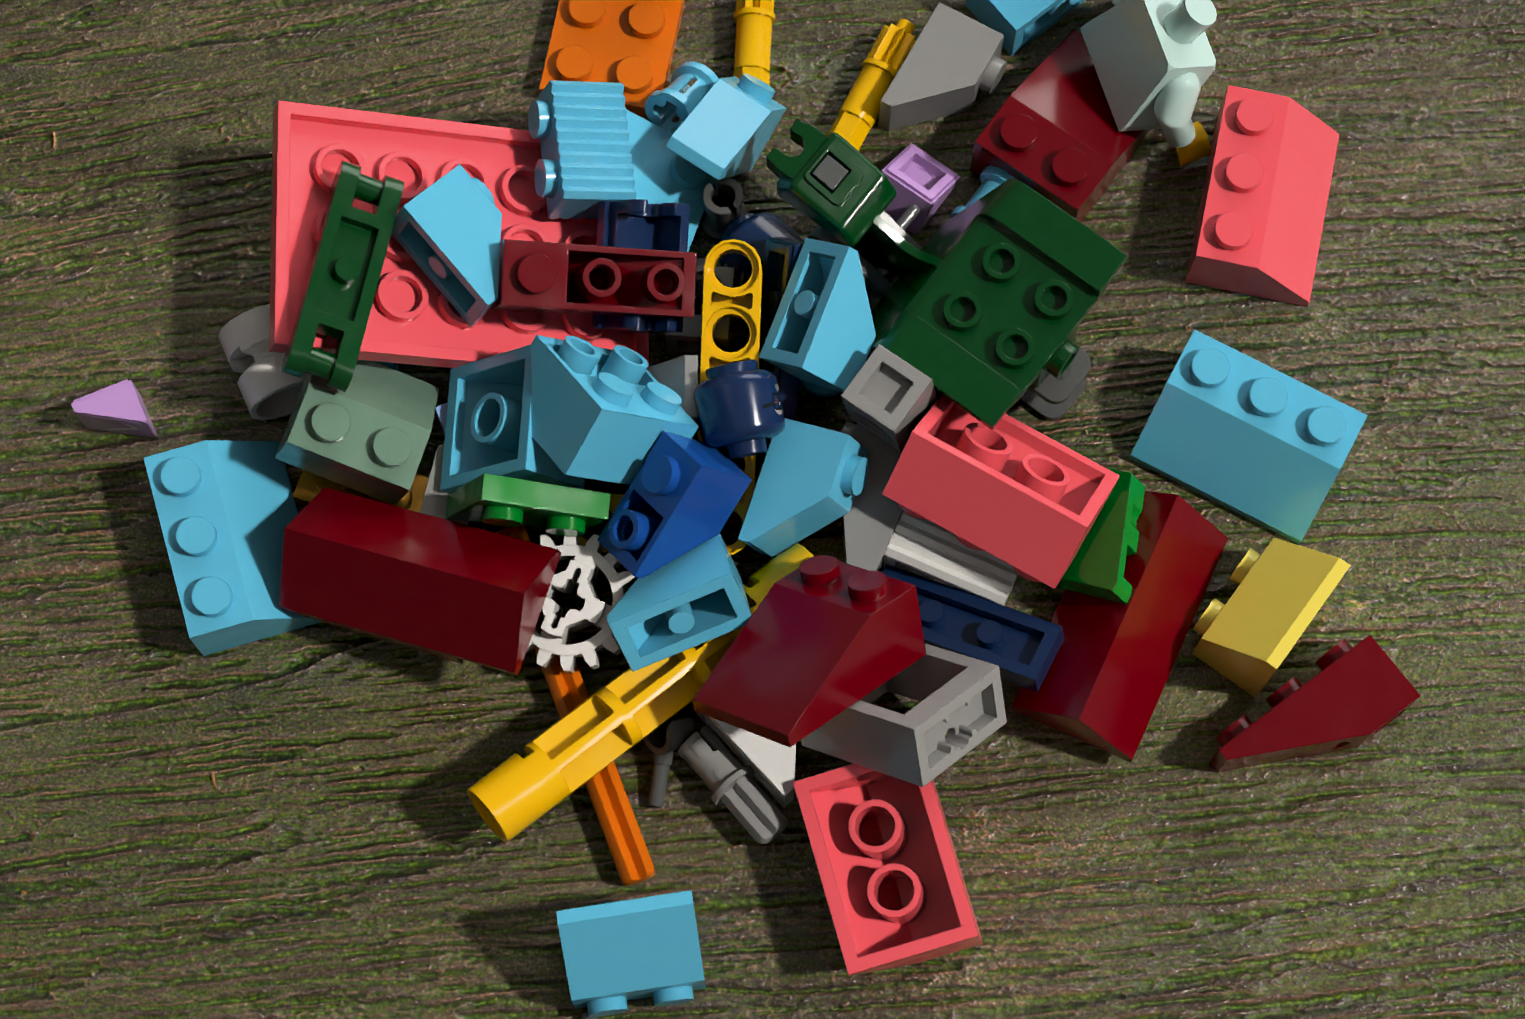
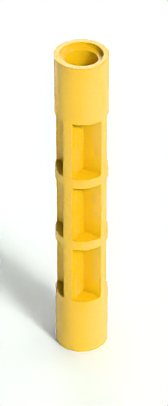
M796 543L749 576V587L744 584L743 586L752 615L774 583L798 569L804 560L814 557V555L805 547ZM743 627L632 672L630 667L526 744L524 748L526 757L522 758L518 754H513L467 789V795L480 817L499 839L508 843L691 703Z

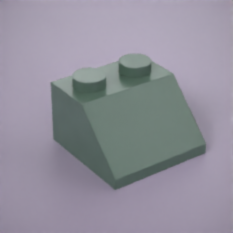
M357 360L346 392L327 387L325 385L326 379L307 373L275 459L396 505L410 491L432 431L439 387L375 361Z

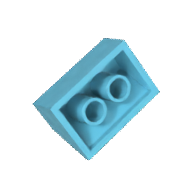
M1194 329L1129 459L1300 544L1336 479L1368 415Z
M204 440L144 457L188 635L203 656L321 622L282 610L279 607L284 528L299 514L293 498V490L286 464L275 459L280 445L279 441Z

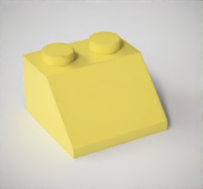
M1277 538L1271 540L1262 554L1250 548L1229 578V580L1238 585V588L1228 602L1223 604L1214 598L1193 627V630L1202 635V638L1192 654L1256 698L1351 565L1339 557Z

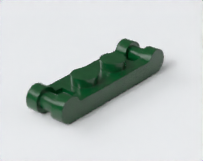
M341 161L331 187L330 200L292 336L283 359L281 372L299 378L305 372L326 379L325 385L327 387L346 392L356 367L404 188V181L387 175L381 181L361 174V166ZM353 199L374 205L373 214L352 207ZM316 333L338 340L335 354L313 347Z

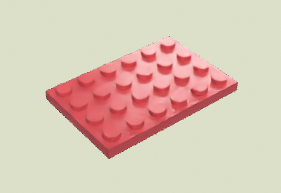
M278 101L273 110L269 352L285 353L287 350L330 200L333 180L342 160L361 166V174L381 181L385 175L404 181L397 214L406 203L460 164L471 177L482 181L493 195L495 206L502 213L500 242L504 239L596 246L598 219L587 220L582 218L575 220L574 218L564 220L557 218L552 220L548 217L546 197H538L535 190V168L538 160L542 159L540 139L532 138L529 130ZM353 199L352 207L373 214L374 205ZM391 234L357 360L456 368L473 361L531 345L535 336L540 335L564 340L566 336H575L589 342L593 346L611 350L616 345L625 346L642 355L649 364V334L592 329V315L491 310V307L479 322L470 327ZM316 333L313 347L335 354L338 340Z

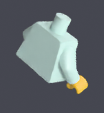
M1111 0L1114 7L1084 24L1080 30L1118 131L1161 129L1168 144L1175 147L1181 167L1211 155V145L1205 129L1199 121L1192 122L1191 116L1201 87L1214 72L1216 65L1215 56L1205 33V30L1216 21L1217 17L1216 8L1212 1Z

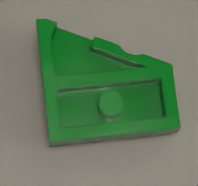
M1109 469L1120 475L1057 587L1127 604L1131 597L1132 585L1124 578L1126 556L1137 553L1139 539L1137 519L1143 509L1145 486L1132 473Z
M484 473L448 493L445 519L484 522L504 527H518L521 525L546 527L545 531L550 534L578 537L585 535V529L608 520L611 494Z

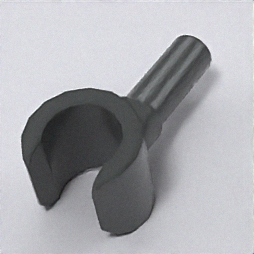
M672 716L644 738L646 746L654 753L648 805L663 807L673 752L679 750L681 745L696 732L694 722L688 716L673 720Z

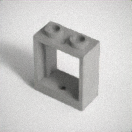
M925 644V656L801 740L802 746L924 787L1007 723L999 666ZM887 691L920 701L919 704L905 714L870 704Z

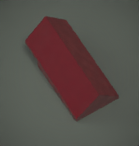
M324 487L284 528L279 607L291 613L460 664L463 663V660L518 676L561 552L551 547Z
M1145 491L1142 513L1137 519V530L1139 531L1137 553L1126 556L1124 578L1132 585L1131 597L1127 604L1065 589L1051 619V623L1062 626L1064 641L1038 693L1021 687L1011 708L1130 763L1137 751L1228 540V537L1176 494Z

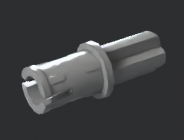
M705 726L701 729L702 737L698 731L692 734L681 745L678 754L696 771L714 793L711 800L717 806L724 804L757 843L768 844L775 840L785 830L788 821L752 779L755 775L753 768L750 765L743 767L722 744V741L715 735L710 726Z

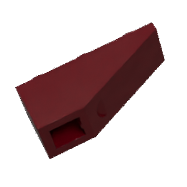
M504 239L500 242L498 299L491 306V310L549 314L640 315L641 317L693 318L697 253Z
M1368 635L1354 647H1352L1347 639H1344L1315 662L1322 670L1315 677L1303 685L1295 676L1272 693L1265 700L1272 709L1254 723L1251 722L1247 715H1244L1222 731L1215 738L1221 748L1218 749L1209 761V764L1218 773L1357 748L1406 711L1421 695L1371 635Z

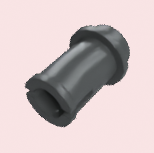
M715 178L716 189L714 190L709 182L703 191L705 209L699 223L703 232L709 238L720 241L723 232L735 219L748 214L743 203L742 188L740 184L731 178L720 180Z

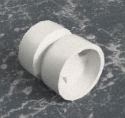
M270 304L256 307L230 320L220 330L218 335L232 370L242 374L237 383L252 418L258 420H270L290 415L307 374L304 372L302 377L299 378L281 372L285 353L269 352Z

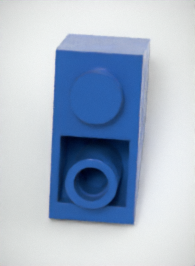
M662 431L597 540L633 576L644 578L718 535L752 479L718 448L710 447L702 441Z

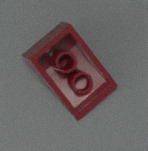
M1073 30L1009 96L976 139L970 171L980 177L982 171L988 166L1005 170L1082 223L1151 130L1118 131L1081 33Z
M818 555L804 560L798 569L774 583L694 697L695 711L787 747L793 746L926 655L916 585L888 577L880 571H869L838 561L833 556Z

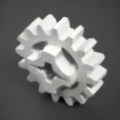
M548 534L540 536V545L560 550L561 556L559 561L574 559L570 560L565 571L553 576L542 607L545 618L540 628L543 630L540 634L536 628L534 629L527 652H529L536 646L539 647L536 664L547 669L555 656L560 657L562 670L566 673H574L577 658L583 657L592 669L600 667L599 650L605 647L616 655L622 652L608 625L606 616L625 595L626 588L632 586L638 578L629 571L618 573L616 569L621 563L610 552L604 557L601 555L603 545L597 540L598 535L593 534L585 547L580 546L579 537L564 536L563 545L557 546ZM599 569L603 571L610 583L613 596L612 606L600 601L595 584L599 578ZM575 586H578L577 594L585 601L584 607L581 611L570 609L564 618L562 617L563 608L556 603V597L560 592L571 594ZM591 625L601 629L595 636L584 642L566 645L567 642L570 643L576 631Z

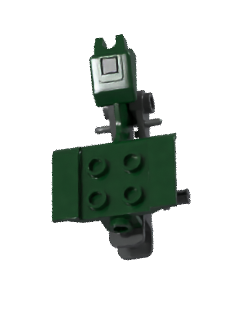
M797 119L790 128V139L804 149L803 152L798 156L789 157L774 147L766 156L767 167L779 178L777 182L778 196L818 224L807 238L850 246L858 251L866 290L881 300L871 312L876 332L873 347L876 349L880 344L933 380L934 389L991 430L994 429L1005 413L1017 401H1020L1045 420L1056 421L1061 419L1084 391L1086 376L1091 367L1089 355L1074 343L1078 325L1098 301L1114 275L1128 259V255L1030 186L1016 179H1008L943 223L922 248L905 231L919 214V206L911 204L895 222L885 212L887 206L892 202L897 193L887 176L838 133L819 131L817 128ZM869 256L882 265L878 270L867 261ZM889 271L897 276L892 283L886 279Z

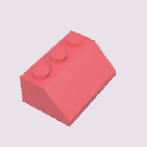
M1228 85L1216 118L1211 155H1209L1185 282L1308 307L1339 133L1290 97Z
M942 394L912 431L882 495L897 502L899 507L908 515L918 519H928L955 534L956 538L963 545L974 550L986 551L1012 565L1013 569L1023 578L1033 582H1043L1055 589L1080 549L1120 475L1007 414L991 430Z
M853 763L793 782L849 976L921 963L983 944L934 779L924 787Z

